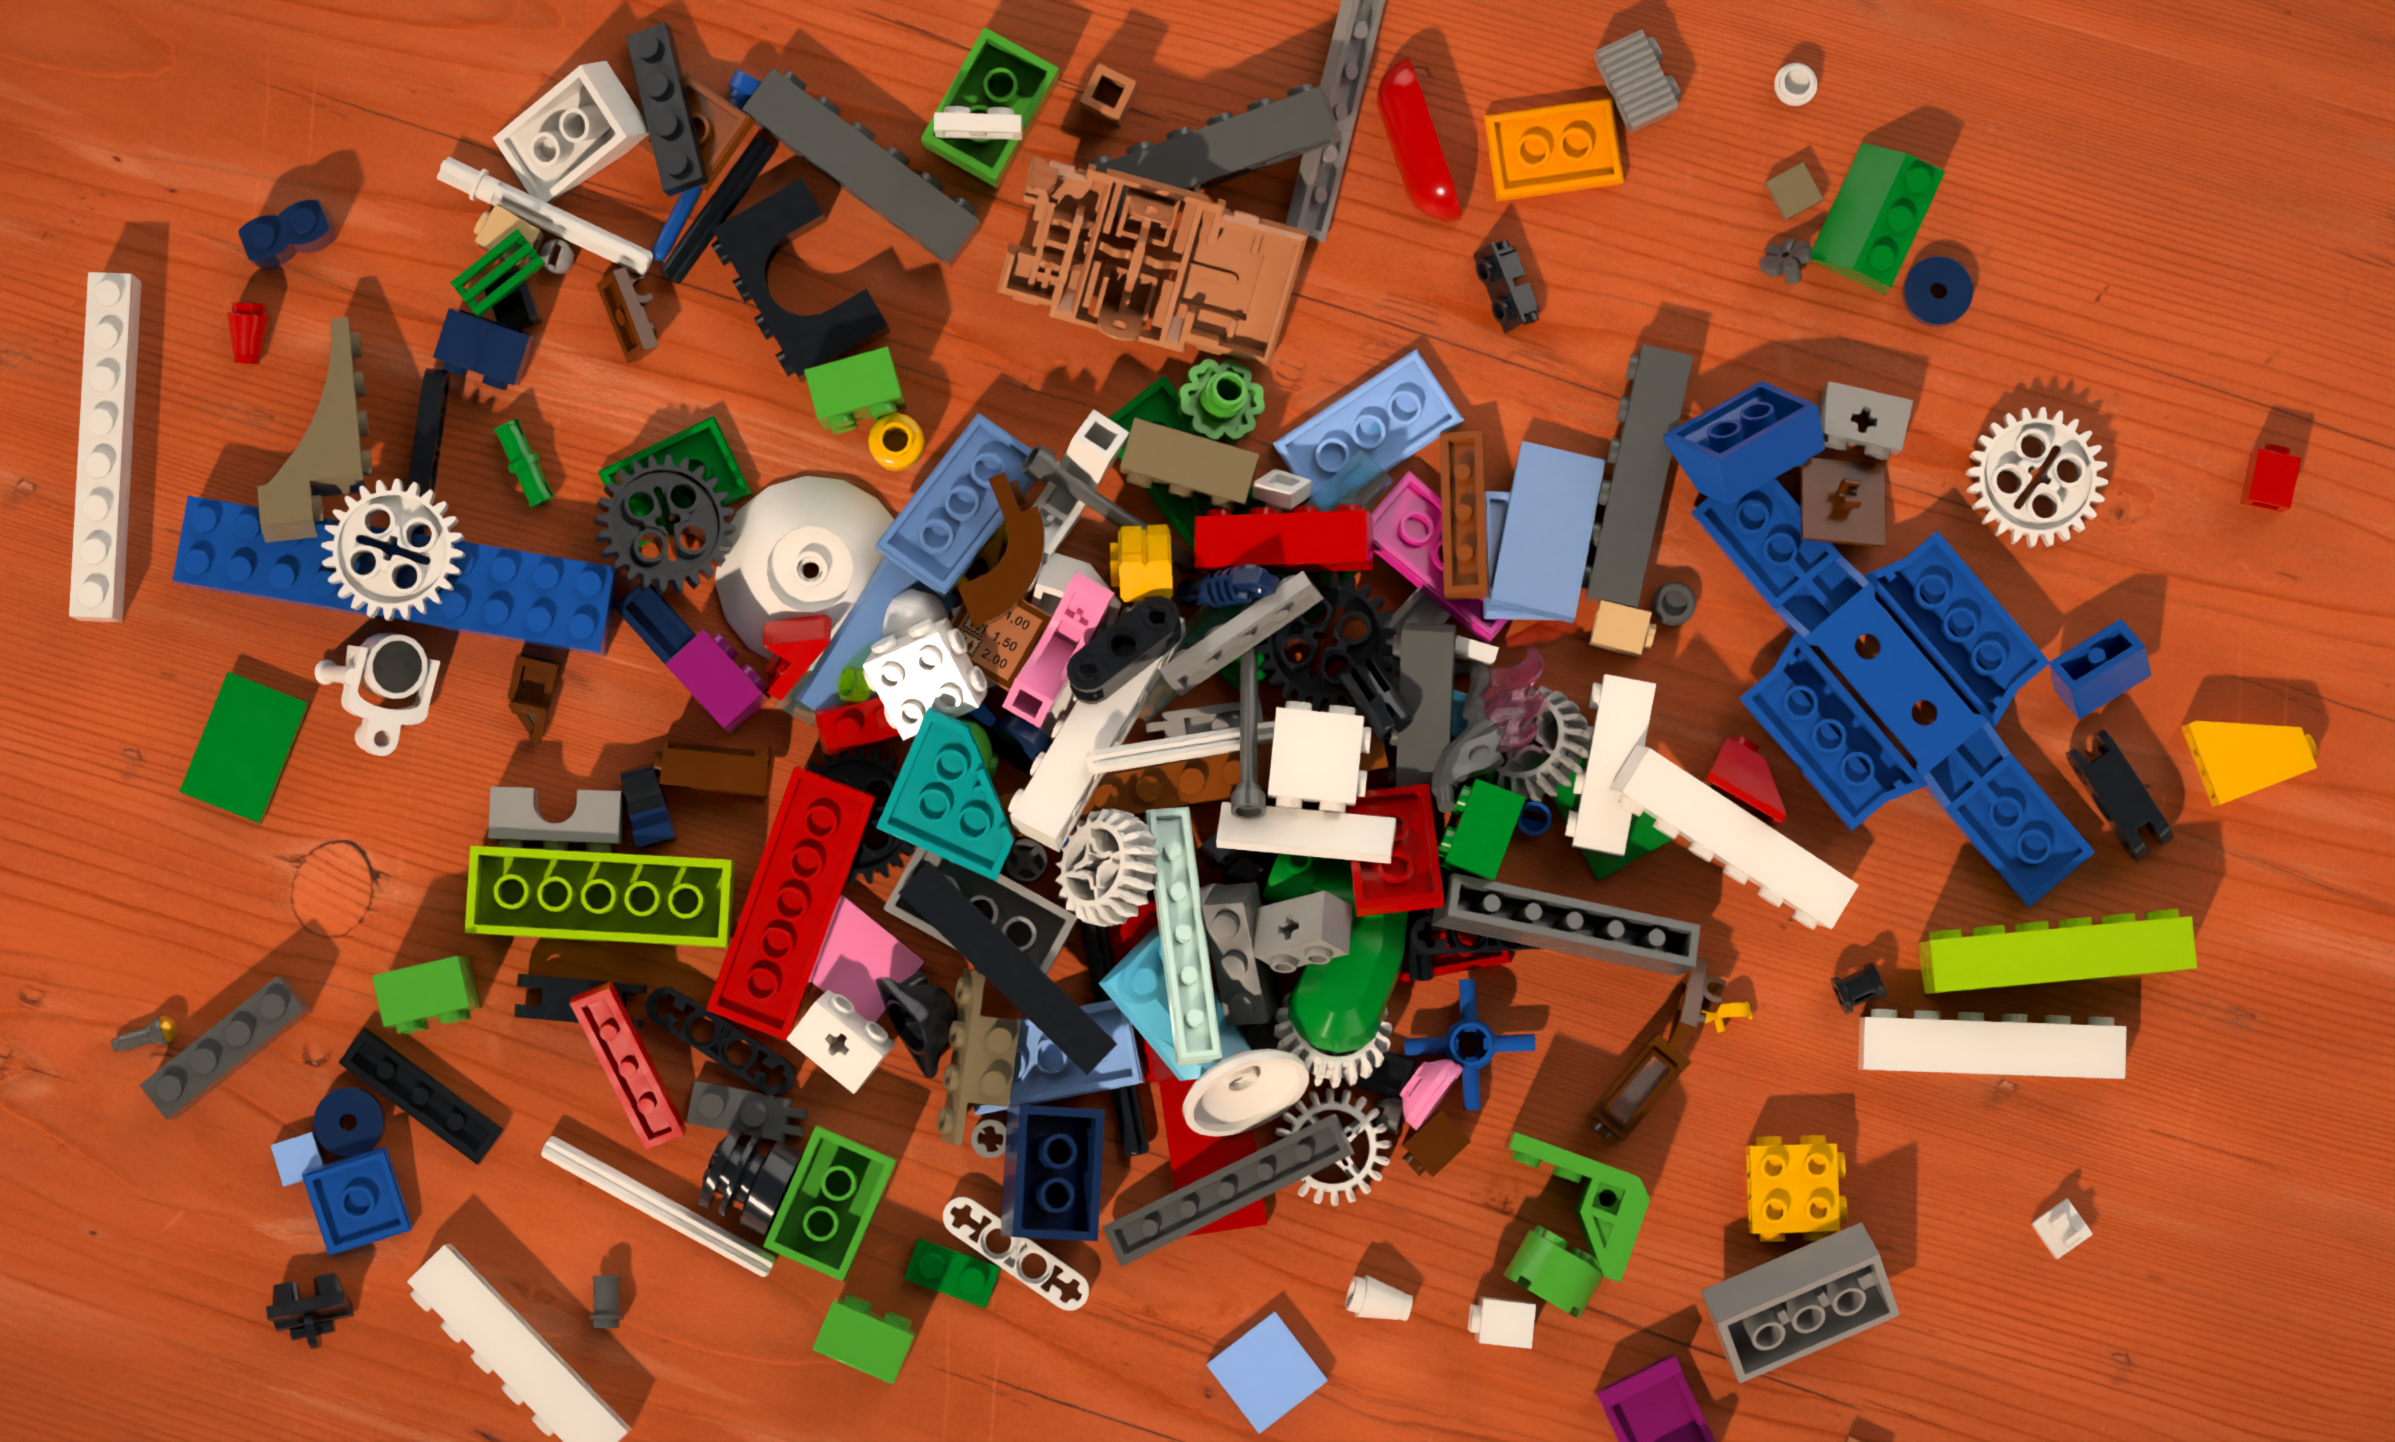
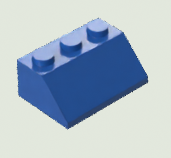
M1763 381L1756 383L1663 435L1665 444L1700 493L1726 505L1741 500L1747 493L1762 485L1773 482L1777 476L1795 466L1805 464L1809 458L1825 450L1818 405Z

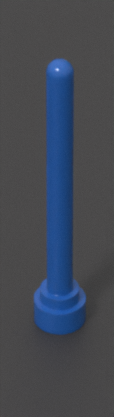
M735 70L728 83V86L731 88L728 96L731 97L729 102L742 111L744 105L762 82L739 70ZM697 186L681 192L651 250L655 260L663 261L667 258L702 191L701 187Z

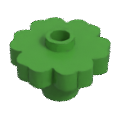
M1229 358L1224 360L1220 366L1212 359H1205L1200 365H1196L1188 371L1185 378L1186 384L1177 392L1176 400L1178 403V416L1184 420L1191 421L1189 425L1190 434L1217 442L1222 437L1227 443L1236 444L1241 438H1245L1253 432L1256 426L1255 419L1264 411L1265 403L1262 399L1264 396L1263 387L1257 383L1250 382L1252 378L1251 369L1247 366L1239 365L1237 361Z

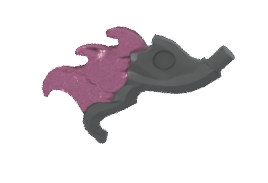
M1527 646L1528 657L1519 665L1511 668H1487L1483 663L1477 661L1455 664L1454 679H1460L1464 676L1471 678V685L1462 713L1468 725L1443 751L1436 763L1431 791L1437 797L1439 811L1450 812L1455 809L1454 791L1457 790V786L1466 779L1493 771L1505 762L1501 755L1502 752L1519 750L1534 739L1539 729L1535 723H1531L1524 730L1521 728L1526 721L1530 720L1538 712L1544 701V696L1541 692H1538L1533 698L1527 699L1530 689L1540 679L1544 671V660L1537 649Z

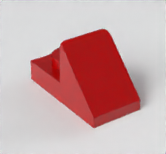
M823 614L769 621L764 624L763 646L774 653L765 669V672L768 674V694L780 701L783 700L830 644L832 618Z

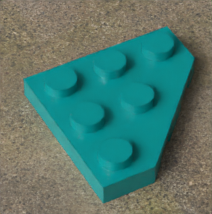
M929 707L876 828L996 881L1015 837L970 725Z

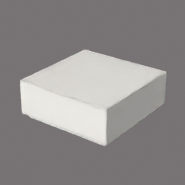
M1459 635L1456 636V658L1481 662L1487 667L1494 664L1499 647Z

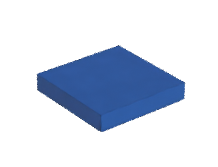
M387 1146L302 1172V1178L329 1256L413 1229Z

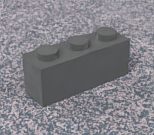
M1257 882L1216 885L1202 904L1226 1026L1268 1023L1281 1003L1275 971L1270 968V965L1253 956L1257 908L1262 907Z

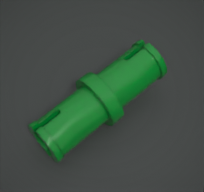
M519 418L495 428L494 432L497 434L510 462L507 466L510 474H516L528 499L530 508L554 498L555 494L552 492L539 465L542 459L538 452L533 453L520 425Z

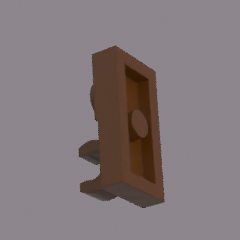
M626 267L613 270L596 285L626 361L631 363L643 359L659 345L656 340L657 332L655 325L647 317L643 307L653 299L652 293L643 296L638 295L633 285L642 281L645 275L632 273L629 276Z
M1697 957L1696 967L1685 972L1681 980L1667 1047L1684 1052L1691 1037L1699 1038L1703 1030L1706 1013L1700 1012V1010L1703 1009L1710 1013H1716L1722 1003V998L1713 996L1709 992L1720 995L1726 981L1717 976L1705 978L1709 960Z

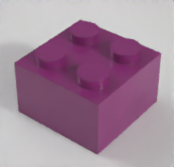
M703 629L665 665L714 719L732 735L770 700L762 692L767 687V684L748 664L740 668L733 659L739 653L719 632H716L711 637Z

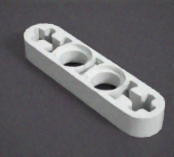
M958 1197L946 1205L943 1212V1222L953 1235L1057 1307L1073 1311L1086 1303L1089 1296V1284L1085 1277L1030 1238L1010 1237L1011 1245L1009 1249L1002 1254H995L987 1248L986 1237L991 1230L1001 1229V1218L968 1197ZM965 1205H969L972 1208L971 1218L980 1224L984 1215L992 1220L981 1231L978 1242L970 1238V1235L976 1231L967 1224H963L960 1228L953 1225L956 1217L951 1211L954 1207L962 1209ZM1031 1253L1041 1255L1047 1263L1045 1274L1037 1279L1027 1277L1022 1271V1261ZM1055 1265L1063 1269V1272L1057 1276L1063 1282L1070 1283L1072 1279H1075L1080 1283L1077 1290L1082 1296L1078 1301L1074 1298L1068 1300L1067 1303L1060 1299L1062 1290L1053 1283L1049 1292L1041 1287L1051 1277Z

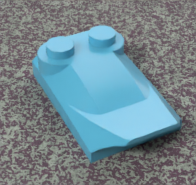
M1154 926L1099 982V985L1179 1081L1198 1079L1217 1062L1178 1066L1176 1064L1159 926ZM1213 988L1222 1059L1239 1052L1251 1050L1241 1025L1226 1026L1221 997Z

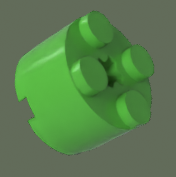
M1537 1224L1534 1231H1528L1503 1275L1579 1319L1603 1279L1598 1260L1573 1246L1570 1253L1567 1252L1565 1249L1569 1244L1568 1241Z

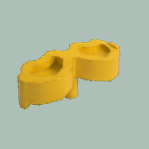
M1749 1002L1721 1003L1716 1013H1710L1703 1009L1700 1010V1012L1706 1013L1705 1024L1713 1020L1715 1021L1717 1033L1726 1031L1723 1018L1748 1017L1749 1020H1753Z

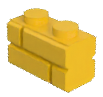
M1167 524L1147 525L1146 529H1142L1141 526H1122L1120 531H1118V542L1110 543L1111 587L1120 586V597L1124 602L1144 601L1145 597L1149 598L1152 596H1163L1171 599V596H1173L1170 528Z

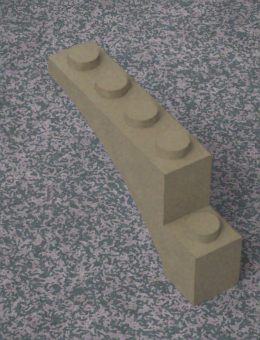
M348 317L331 319V351L328 374L321 400L309 428L293 454L277 474L266 485L257 486L260 527L265 543L318 537L316 522L324 521L322 497L360 493V486L363 485L366 488L365 476H373L371 452L362 448V437L369 436L367 411H359L358 397H366L363 371H355L354 358H362L361 339L359 332H351Z

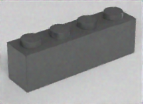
M1404 622L1401 634H1394L1392 657L1393 660H1400V677H1392V684L1413 713L1414 720L1400 733L1394 728L1390 730L1392 738L1389 739V745L1397 746V762H1389L1388 788L1429 784L1432 803H1437V797L1431 791L1433 772L1443 751L1452 743L1456 625Z
M276 976L140 1084V1087L165 1119H177L311 1013L312 1009L286 977Z

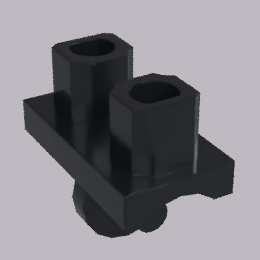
M335 1273L324 1274L314 1278L316 1296L301 1299L300 1286L297 1282L274 1285L273 1305L266 1306L267 1318L269 1321H273L276 1331L290 1329L292 1340L307 1338L310 1348L317 1349L322 1346V1334L336 1331L334 1320L354 1316L353 1304L345 1294L340 1279Z

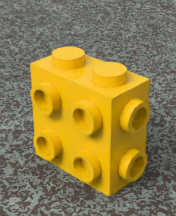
M1826 1135L1799 1136L1800 1144L1782 1145V1136L1756 1137V1145L1745 1146L1748 1233L1759 1234L1760 1242L1786 1241V1233L1803 1232L1804 1241L1821 1240L1828 1237L1829 1232L1840 1231V1222L1847 1221L1846 1196H1839L1838 1178H1845L1844 1152H1837L1836 1143H1826Z

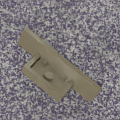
M967 968L964 969L963 977H960L956 984L955 999L959 1003L957 1021L952 1022L949 1032V1042L953 1050L951 1064H947L943 1075V1086L947 1093L945 1107L940 1109L937 1118V1129L941 1133V1141L953 1145H962L968 1103L1009 1107L1021 1023L1020 1020L980 1015L985 976L978 970Z

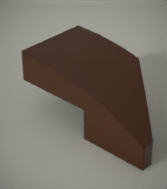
M519 653L516 655L508 698L510 703L508 706L513 714L516 713L529 733L528 737L531 742L539 745L547 724L561 663Z

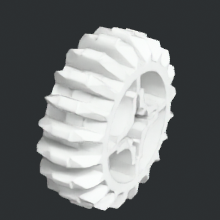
M1112 808L1096 812L1090 811L1087 821L1078 819L1077 830L1071 831L1068 836V844L1061 848L1064 853L1062 861L1056 863L1061 868V874L1055 880V882L1063 887L1059 893V898L1067 902L1066 910L1071 911L1076 915V918L1081 919L1083 922L1102 927L1126 924L1128 917L1138 916L1139 906L1149 904L1146 895L1148 890L1157 889L1152 883L1153 875L1160 872L1154 866V861L1161 855V853L1153 848L1157 838L1149 833V825L1139 820V817H1135L1132 813Z
M1291 993L1284 996L1282 1001L1284 1007L1277 1010L1275 1017L1279 1024L1275 1026L1274 1036L1282 1039L1279 1041L1277 1049L1292 1053L1301 1058L1308 1073L1315 1075L1314 1084L1316 1087L1322 1084L1324 1078L1330 1079L1333 1089L1339 1087L1341 1078H1344L1351 1087L1356 1084L1358 1075L1367 1079L1373 1071L1372 1066L1376 1068L1381 1066L1384 1060L1382 1053L1388 1052L1391 1044L1390 1040L1386 1038L1390 1036L1392 1031L1391 1023L1385 1022L1389 1014L1387 1007L1385 1008L1383 1020L1376 1038L1360 1050L1336 1053L1316 1048L1300 1037L1288 1018V997ZM1329 1052L1334 1054L1335 1056H1329L1323 1053Z
M1327 1088L1325 1093L1326 1102L1320 1103L1316 1091L1309 1092V1098L1313 1104L1309 1108H1306L1299 1099L1294 1104L1301 1112L1297 1118L1288 1112L1282 1115L1285 1121L1292 1124L1290 1131L1276 1128L1275 1134L1280 1137L1294 1134L1300 1131L1304 1123L1310 1126L1320 1121L1315 1114L1325 1110H1340L1356 1118L1355 1121L1344 1128L1345 1134L1349 1131L1351 1132L1347 1137L1349 1142L1363 1130L1367 1134L1368 1155L1361 1170L1356 1167L1349 1156L1345 1158L1347 1165H1344L1342 1161L1336 1162L1348 1176V1180L1340 1183H1324L1308 1176L1301 1179L1304 1183L1298 1190V1195L1304 1197L1310 1187L1317 1189L1313 1200L1317 1204L1321 1203L1324 1192H1331V1205L1337 1206L1339 1204L1338 1192L1345 1191L1346 1198L1352 1203L1356 1201L1352 1190L1356 1185L1365 1194L1371 1192L1369 1185L1363 1181L1368 1175L1378 1182L1381 1181L1383 1176L1373 1170L1375 1162L1385 1166L1389 1164L1390 1160L1388 1158L1377 1156L1378 1148H1390L1391 1141L1377 1140L1376 1134L1387 1131L1388 1126L1384 1123L1373 1127L1370 1121L1380 1114L1377 1108L1370 1110L1367 1115L1361 1112V1109L1367 1102L1365 1097H1360L1355 1106L1348 1104L1351 1098L1350 1090L1345 1089L1342 1093L1341 1102L1334 1101V1089Z

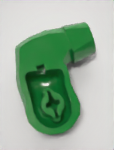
M1279 853L1269 875L1262 898L1274 904L1325 890L1352 905L1349 954L1332 958L1326 964H1308L1305 966L1288 997V1018L1300 1037L1316 1048L1336 1053L1360 1050L1376 1038L1383 1020L1385 1008L1399 978L1404 956L1408 911L1357 917L1350 860Z

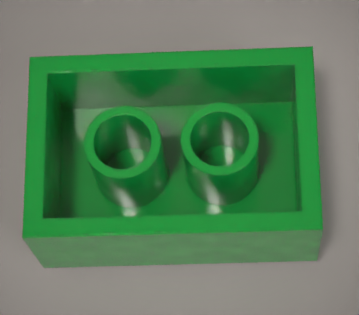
M1477 778L1470 787L1464 785L1456 797L1455 809L1451 811L1452 815L1458 817L1454 828L1448 826L1444 830L1437 847L1438 856L1443 857L1440 867L1460 875L1494 881L1526 797Z

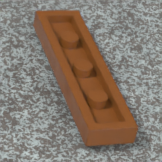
M1483 430L1440 433L1444 596L1446 601L1490 598L1485 436Z

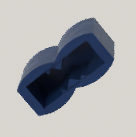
M312 199L302 200L288 206L279 216L265 215L254 218L244 224L238 231L248 259L258 268H272L282 265L292 259L297 252L310 253L321 250L338 237L327 208L319 200Z
M449 308L433 357L444 361L442 369L466 376L468 370L484 375L482 383L507 390L508 384L520 385L536 336L482 316L478 318L474 313L465 310Z

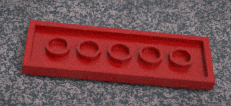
M800 766L794 767L706 1008L707 1011L787 1041L786 1039L795 1026L878 796Z

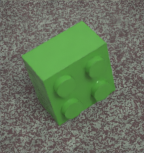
M888 346L804 370L817 419L824 431L832 429L833 434L845 433L858 428L857 421L873 417L874 422H876L884 415L899 413V409L907 408Z
M454 956L372 976L383 1027L396 1028L397 1034H410L429 1029L428 1021L438 1018L440 1024H452L472 1019L470 1011L481 1008L470 958Z
M852 1294L846 1295L845 1299L837 1298L833 1300L812 1350L893 1385L901 1374L918 1334V1331L910 1328L913 1321L891 1311L886 1313L885 1317L871 1312L870 1309L873 1305L871 1302Z

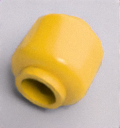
M892 413L884 415L874 423L870 429L868 444L870 453L880 466L886 470L898 472L908 470L919 462L924 453L925 439L922 429L914 419L905 414Z

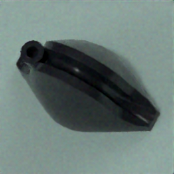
M921 971L916 972L901 983L895 982L889 977L875 979L886 1011L900 1039L925 1078H933L938 1072L942 1050L949 1041L951 1024L953 1021H957V1009L954 1000L943 988L928 984L926 976Z

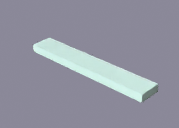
M1189 807L1146 810L1144 813L1145 824L1149 825V833L1157 838L1153 848L1161 853L1154 861V866L1160 872L1154 874L1152 880L1153 885L1157 888L1154 889L1176 1064L1178 1066L1220 1062L1222 1052Z

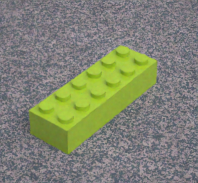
M470 846L465 933L729 948L732 938L736 862L727 859Z
M2179 909L2146 912L2144 913L2145 920L2136 921L2135 913L2103 916L2101 917L2102 924L2092 925V917L2059 920V928L2049 929L2048 921L2016 924V932L2005 933V925L1973 928V936L1962 937L1961 929L1929 932V940L1918 943L1923 994L2197 969L2192 916L2179 917Z

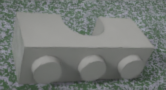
M490 786L488 839L499 841V847L525 849L526 842H543V850L568 851L569 843L586 844V852L612 853V845H623L625 794L621 791L577 790V804L572 816L561 823H549L542 817L539 810V790L535 788Z

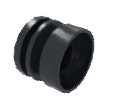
M736 1122L729 1133L718 1143L702 1178V1192L698 1205L709 1209L718 1193L724 1196L719 1206L718 1214L724 1217L731 1210L735 1202L738 1201L744 1204L740 1216V1225L766 1236L772 1227L804 1152L777 1141L766 1156L761 1155L759 1150L763 1133L754 1132L747 1146L744 1147L741 1143L747 1126Z

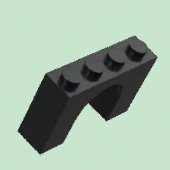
M802 178L713 228L712 230L718 240L711 244L723 266L732 263L739 277L732 282L743 301L746 303L753 299L761 314L754 317L766 340L774 336L782 351L775 354L786 375L789 377L796 373L801 383L807 380L804 372L805 369L844 359L890 332L885 319L867 289L826 312L810 316L791 313L779 306L771 297L768 287V272L775 255L791 241L826 222L822 211Z

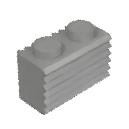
M1641 29L1595 51L1593 59L1629 134L1676 113L1679 107L1677 100L1682 98L1673 76L1665 77L1660 68L1659 61L1663 60V56L1653 36L1647 39L1644 31Z

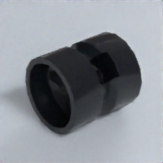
M1218 830L1196 850L1212 869L1220 867L1223 869L1221 878L1226 884L1252 883L1277 858L1274 853L1217 848L1216 838Z

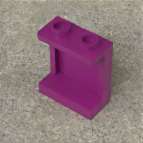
M1670 1354L1594 1392L1618 1442H1716L1675 1355Z

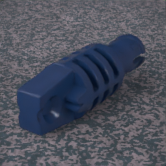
M1256 564L1210 570L1203 578L1181 581L1177 587V596L1182 605L1186 603L1185 607L1206 603L1215 608L1248 604L1256 599L1275 594L1279 578L1271 575L1267 570Z

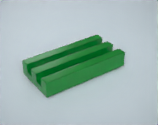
M517 228L453 279L450 284L479 318L546 265V263ZM519 243L521 246L519 250L467 290L464 287ZM527 255L531 258L532 261L480 303H477L474 299L477 295Z

